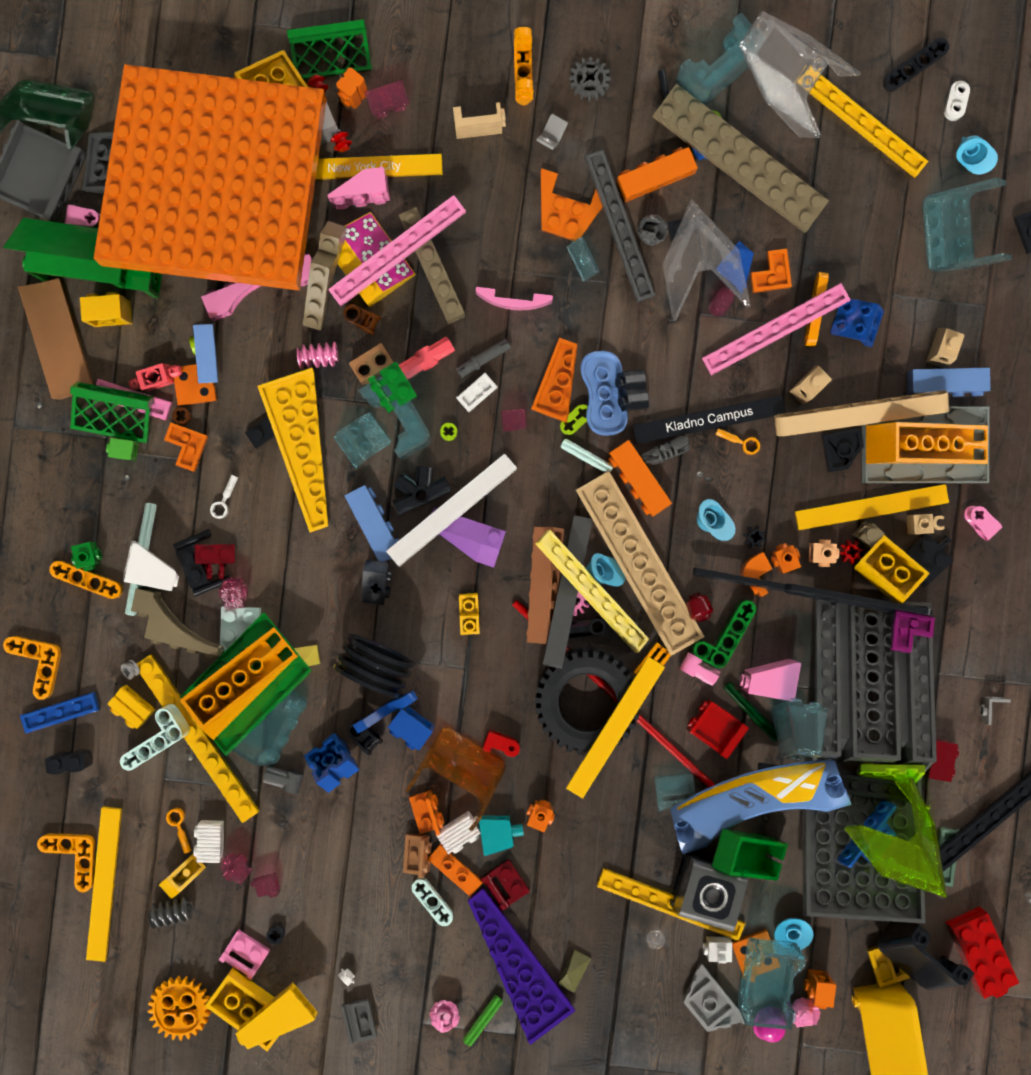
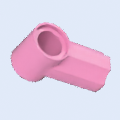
M689 652L679 668L693 677L696 676L712 686L716 683L720 674L719 670L704 663L703 660Z

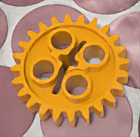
M177 976L175 981L170 977L168 983L164 980L161 986H157L155 992L151 995L152 1000L148 1003L149 1006H152L148 1013L153 1014L149 1021H156L152 1027L159 1026L158 1033L165 1031L164 1037L166 1038L171 1034L172 1040L179 1036L180 1041H182L184 1035L187 1039H190L192 1034L196 1036L199 1030L202 1031L205 1027L204 1024H207L208 1017L211 1014V1011L205 1007L210 996H204L207 989H200L202 983L195 985V979L188 982V976H186L181 981V977ZM185 995L191 996L192 1001L187 1000ZM166 996L171 997L173 999V1002H169L166 999ZM186 1014L192 1015L194 1019H189ZM167 1016H172L175 1021L169 1020Z

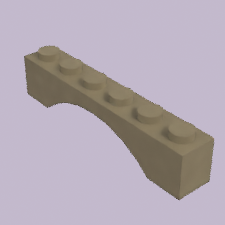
M417 207L399 214L405 231L422 219ZM430 239L418 248L415 253L449 325L464 318L465 313Z

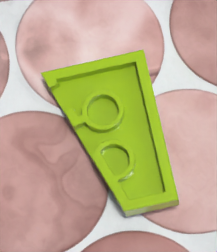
M863 763L857 769V776L914 784L926 773L925 765Z

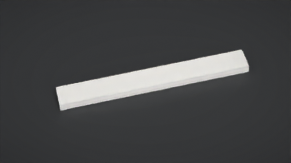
M503 454L386 552L400 567L516 471L517 467Z

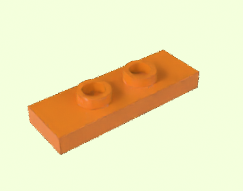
M439 844L428 857V860L470 897L483 883L475 873L452 853L448 854L442 844Z

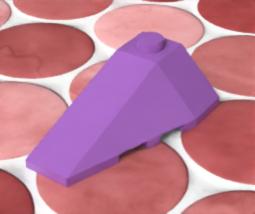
M460 516L444 529L440 535L474 561L494 568L506 531Z

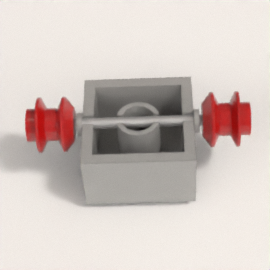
M320 75L310 77L307 83L308 87L324 89V92L329 88L328 85L323 84L325 77ZM326 102L320 145L331 141L336 143L334 150H339V152L347 151L352 141L346 139L349 135L348 132L338 130Z

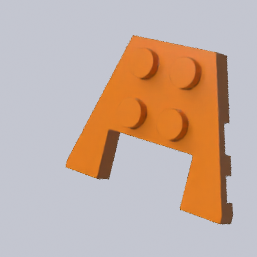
M541 169V231L578 242L597 214L602 210L596 189L590 205L554 194L552 192L558 174Z

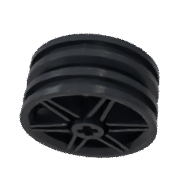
M349 633L346 637L349 642H344L342 646L346 653L338 654L337 659L340 662H335L333 668L346 678L371 690L392 697H401L403 692L400 688H405L407 685L403 678L411 676L412 672L409 669H413L416 663L407 656L381 643Z

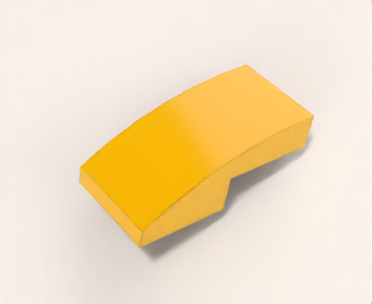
M478 593L459 594L460 635L480 634Z

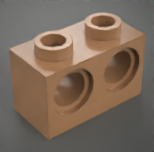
M380 343L349 362V365L362 385L365 383L370 385L369 377L373 375L377 377L380 375L381 370L394 362L383 344ZM379 356L386 357L384 365H377L376 360ZM368 366L370 368L369 374L361 375V368Z

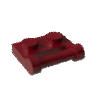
M509 858L480 878L483 884L486 883L498 901L501 911L507 909L512 903L530 892V889ZM497 876L509 894L508 898L505 899L493 882V877Z

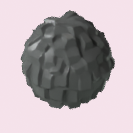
M657 214L647 215L638 223V235L647 245H657L665 240L668 233V223Z

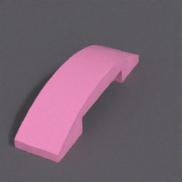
M476 287V295L492 305L510 310L537 309L551 304L553 300L552 295L534 294L533 301L495 297V289Z

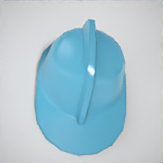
M972 135L967 138L962 137V142L956 152V158L973 174H984L996 166L998 154L984 139L977 135Z
M711 499L703 501L697 512L698 526L702 530L710 532L718 540L728 541L732 539L736 528L730 516L718 502Z
M599 553L593 555L585 568L599 584L620 586L625 581V576L616 560Z

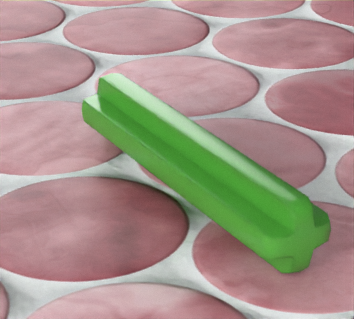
M495 995L464 1036L463 1042L467 1046H472L502 1005L503 1000L499 996Z

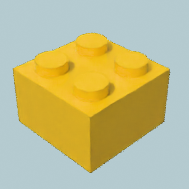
M107 292L104 296L90 293L86 294V297H80L81 320L93 327L133 324L131 301L119 295L118 292Z

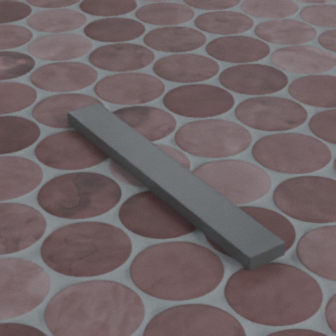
M604 150L585 155L584 158L635 300L638 303L652 298L656 295Z
M574 515L567 549L584 565L593 519ZM563 574L561 575L543 665L561 669L563 667L578 590Z

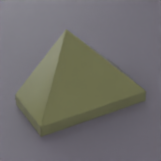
M573 950L557 985L575 993L591 958Z

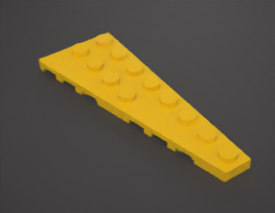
M309 368L259 385L258 389L309 532H313L329 525L315 377L313 368Z

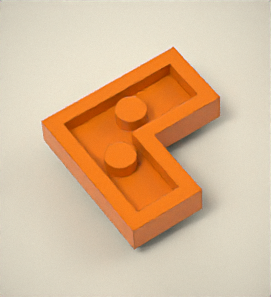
M787 249L768 251L767 261L769 270L752 272L750 274L752 293L792 287Z
M170 422L164 440L182 447L175 465L195 472L208 436Z

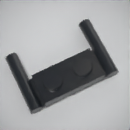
M209 529L173 544L195 597L231 582L229 575L224 576L223 579L210 582V579L206 578L204 565L195 564L194 543L211 537L212 534Z

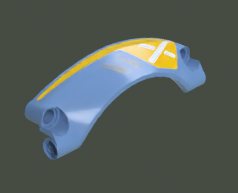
M828 759L779 765L736 776L711 786L671 808V815L681 852L686 854L706 848L722 833V829H729L742 821L758 815L789 809H811L828 812L852 804L835 760Z

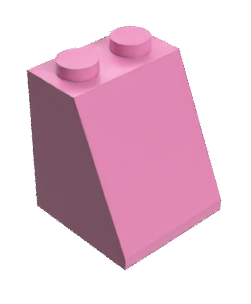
M785 659L746 669L744 674L740 676L739 685L748 694L795 702L801 663L793 659Z

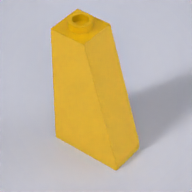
M292 983L239 1026L235 1035L241 1045L250 1049L313 1022L318 1012L298 987Z

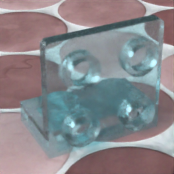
M371 413L365 414L342 428L334 437V440L356 469L362 466L368 458L391 444L390 439Z

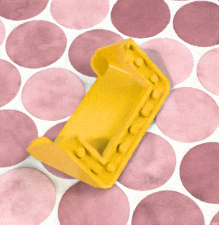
M900 982L881 988L877 984L853 988L852 1003L861 1014L870 1074L928 1075L916 1003Z

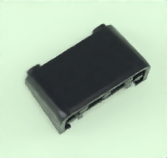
M890 921L877 940L878 949L918 985L927 990L965 985L975 974L963 964H956L943 955L939 960H936L925 951L929 944L930 936L917 923Z

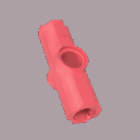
M446 336L433 345L425 346L418 350L413 357L399 364V367L408 380L419 372L434 367L438 364V361L455 352V349Z

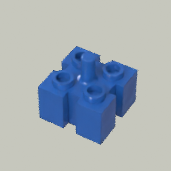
M336 733L323 741L324 746L321 748L315 747L304 755L308 766L313 770L311 773L316 784L328 793L341 784V778L345 777L348 779L359 771L355 759L350 756L351 751L347 743Z

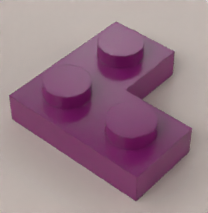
M895 611L890 650L911 653L914 635L928 638L933 637L935 618Z

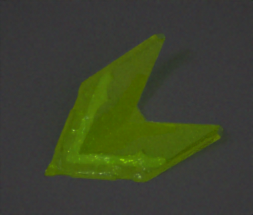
M913 777L895 779L896 785L912 804L916 834L909 841L863 825L846 826L844 829L882 877L890 878L947 898L934 821Z

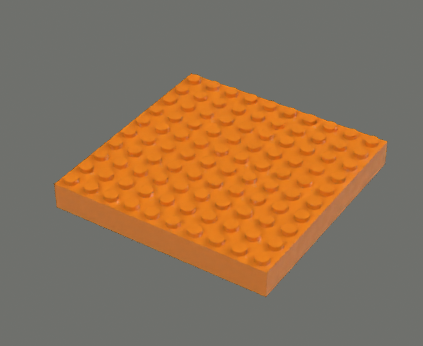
M124 64L94 259L101 266L300 291L327 101L324 89Z

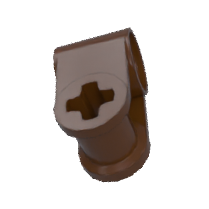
M353 304L346 306L343 311V315L348 323L370 335L375 334L374 329L378 321L382 319L375 313ZM356 310L358 315L356 318L350 319L348 318V312Z

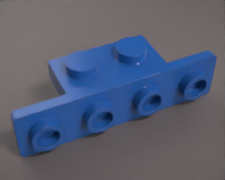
M881 800L846 848L837 858L839 863L852 868L862 855L869 863L874 865L896 835L893 829L886 823L897 808L895 804Z

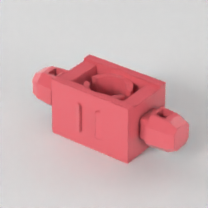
M164 363L136 371L137 377L129 381V386L134 390L153 391L174 384L173 378L180 376L182 369L178 365L170 366ZM155 373L161 375L158 376L156 382L150 380L153 379Z

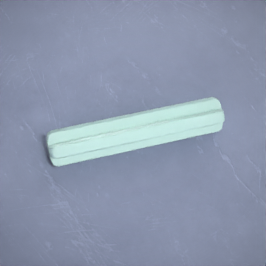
M564 439L562 442V449L604 473L611 472L613 469L612 464L568 439Z

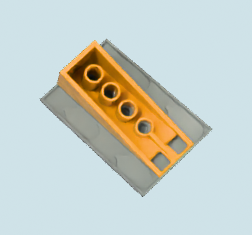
M949 407V412L862 425L864 444L862 449V483H989L990 407Z

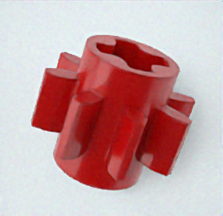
M846 540V545L839 544L841 547L839 555L843 557L842 562L849 559V562L853 564L855 558L861 559L859 554L863 549L857 547L859 542H854L851 545V541ZM853 549V553L847 554V551Z

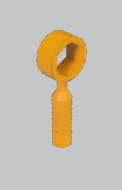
M718 428L715 435L733 443L742 444V450L748 455L755 454L760 449V442L756 438L751 437L743 441L738 436ZM749 440L756 442V450L753 452L746 450V443Z
M173 808L167 813L166 821L171 826H177V835L185 854L192 851L186 833L180 825L185 819V813L180 808ZM172 812L179 813L181 818L179 822L172 821L170 816Z

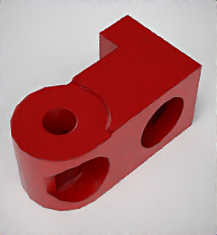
M490 729L482 746L484 751L490 752L491 748L503 751L508 757H514L520 751L519 742L515 738Z

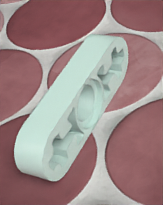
M417 877L412 883V892L439 925L448 926L453 920V911L426 878ZM417 883H419L420 885L423 883L425 884L424 890L427 894L424 898L422 897L424 896L423 890L416 889ZM435 897L438 900V904L430 906L427 903V899ZM441 905L443 906L441 907L442 913H448V920L445 918L440 919L441 913L438 909Z

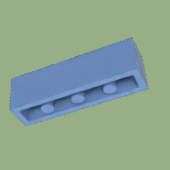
M990 368L913 369L907 372V395L948 391V394H952V397H963L964 393H971L973 397L984 396L983 393L991 391Z
M364 485L345 495L378 561L386 562L392 559L386 551L396 544L399 539L394 538L392 534L394 529L390 521H385L383 517L385 512L381 504H376L374 500L376 494L372 487L368 488L367 485Z

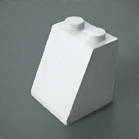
M132 540L123 575L124 582L172 591L173 587H177L179 576H177L178 574H176L175 569Z

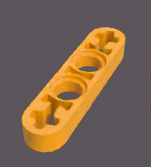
M817 273L812 298L827 290L828 273ZM822 316L807 324L804 338L805 346H816Z
M56 561L50 566V574L67 583L110 599L119 598L123 594L122 584L91 571H84L83 568L76 569V566L65 561ZM61 566V569L69 571V573L62 572L58 574L56 567ZM76 571L82 573V579L79 582L73 579V574ZM93 578L100 580V586L97 589L91 586ZM115 586V589L118 590V592L112 594L111 590L104 589V587Z

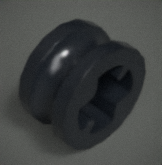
M280 925L271 926L266 934L268 942L274 945L279 944L285 936V930ZM274 930L278 931L277 934L280 933L277 939L273 938L274 935L271 936Z

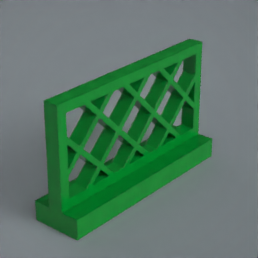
M364 19L287 30L293 65L298 72V68L303 61L311 67L307 74L301 75L303 80L309 79L314 75L323 77L341 75L351 65L355 66L352 69L356 72L372 70ZM363 35L364 42L358 49L351 41L354 36ZM336 38H341L346 42L341 51L332 46ZM317 41H323L327 44L321 54L312 48ZM303 43L308 47L302 57L296 53L294 44ZM348 45L357 50L351 60L342 54ZM329 48L338 53L332 63L324 57ZM310 50L319 56L314 65L305 60ZM359 54L366 57L367 66L359 67L354 63ZM340 56L349 62L345 69H339L335 66ZM321 59L330 64L326 72H320L316 68Z
M78 381L71 386L72 409L70 429L142 443L148 442L151 405L154 403V396ZM78 397L85 398L90 405L83 409L78 404ZM102 401L109 409L102 413L95 403ZM122 405L128 412L121 417L114 407ZM90 407L99 415L93 420L85 412ZM136 409L145 410V418L140 420L133 411ZM110 410L117 418L112 424L104 416ZM82 414L88 423L85 426L76 424L78 415ZM129 414L136 421V424L132 427H129L123 419ZM101 418L107 427L99 429L94 421ZM120 421L126 431L123 433L117 432L113 425ZM139 425L144 431L143 437L137 436L132 429Z

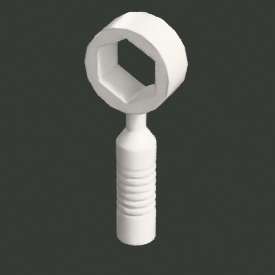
M230 476L223 492L222 501L212 504L210 512L213 517L222 519L228 515L229 507L225 502L230 497L238 477ZM222 504L225 508L223 516H217L214 512L216 505Z

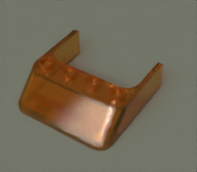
M445 727L437 734L405 792L408 793L413 787L422 769L429 768L479 799L480 807L469 827V830L473 831L480 822L505 772L506 765L498 756L484 751L478 744L453 729Z

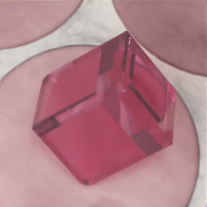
M524 409L501 411L504 432L527 428Z
M276 872L253 878L250 883L251 887L255 886L258 897L269 895L270 898L276 897L281 891Z

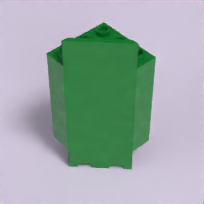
M22 218L2 247L4 249L26 252V256H24L22 261L24 271L44 282L49 281L50 275L110 283L118 288L143 291L153 298H159L162 273L101 266L94 259L98 228Z

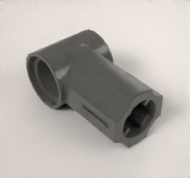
M268 765L264 773L263 783L281 787L289 793L298 794L304 773L296 770H283Z

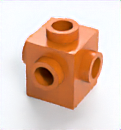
M786 543L776 546V550L771 552L773 555L771 562L774 567H777L779 573L784 574L801 567L799 562L800 553L793 545L787 546Z
M541 799L540 802L535 800L533 805L530 804L526 815H528L527 826L545 833L548 824L551 825L555 817L553 807L550 806L551 803Z

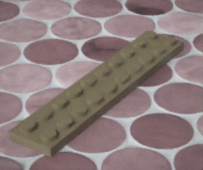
M675 84L652 116L803 233L807 232L829 201L678 84Z

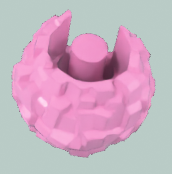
M801 997L796 999L791 1005L789 1017H791L792 1022L798 1028L817 1025L821 1012L809 998Z
M446 1000L434 1003L429 1012L432 1026L441 1033L448 1032L457 1026L460 1019L457 1005Z

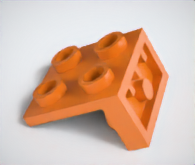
M432 790L409 796L419 833L423 834L435 830L436 836L440 835L444 818L441 812L438 813L437 806L439 802L436 794L433 795Z

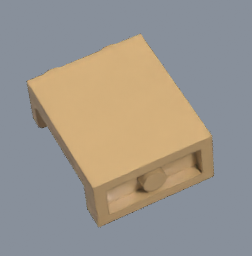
M500 102L496 103V114L462 118L461 106L453 107L457 139L502 134V127H506L505 110L500 108Z

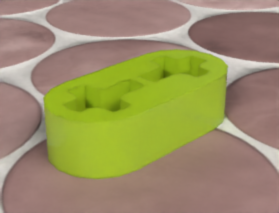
M584 404L579 405L568 415L567 423H570L572 420L575 421L572 425V431L569 429L565 431V422L560 423V430L563 434L572 435L587 422V417H581L579 420L576 417L579 415V409L582 411L584 409L587 410L588 406Z

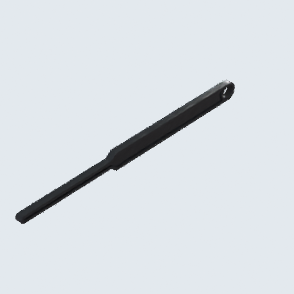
M693 568L692 573L694 576L782 591L790 595L889 613L901 611L933 617V610L879 599L796 584L777 583L701 568Z

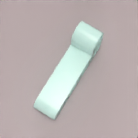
M168 704L156 712L155 720L162 731L124 754L120 759V765L123 769L127 771L133 770L189 733L190 727L175 705ZM175 728L180 731V734L176 732ZM160 737L163 738L165 744L161 742ZM136 755L138 759L133 761L132 757Z

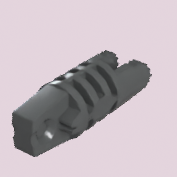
M681 436L670 440L668 443L661 444L659 447L656 446L642 454V459L647 467L662 463L664 460L667 461L669 458L671 459L674 456L676 457L689 451V439L687 436Z

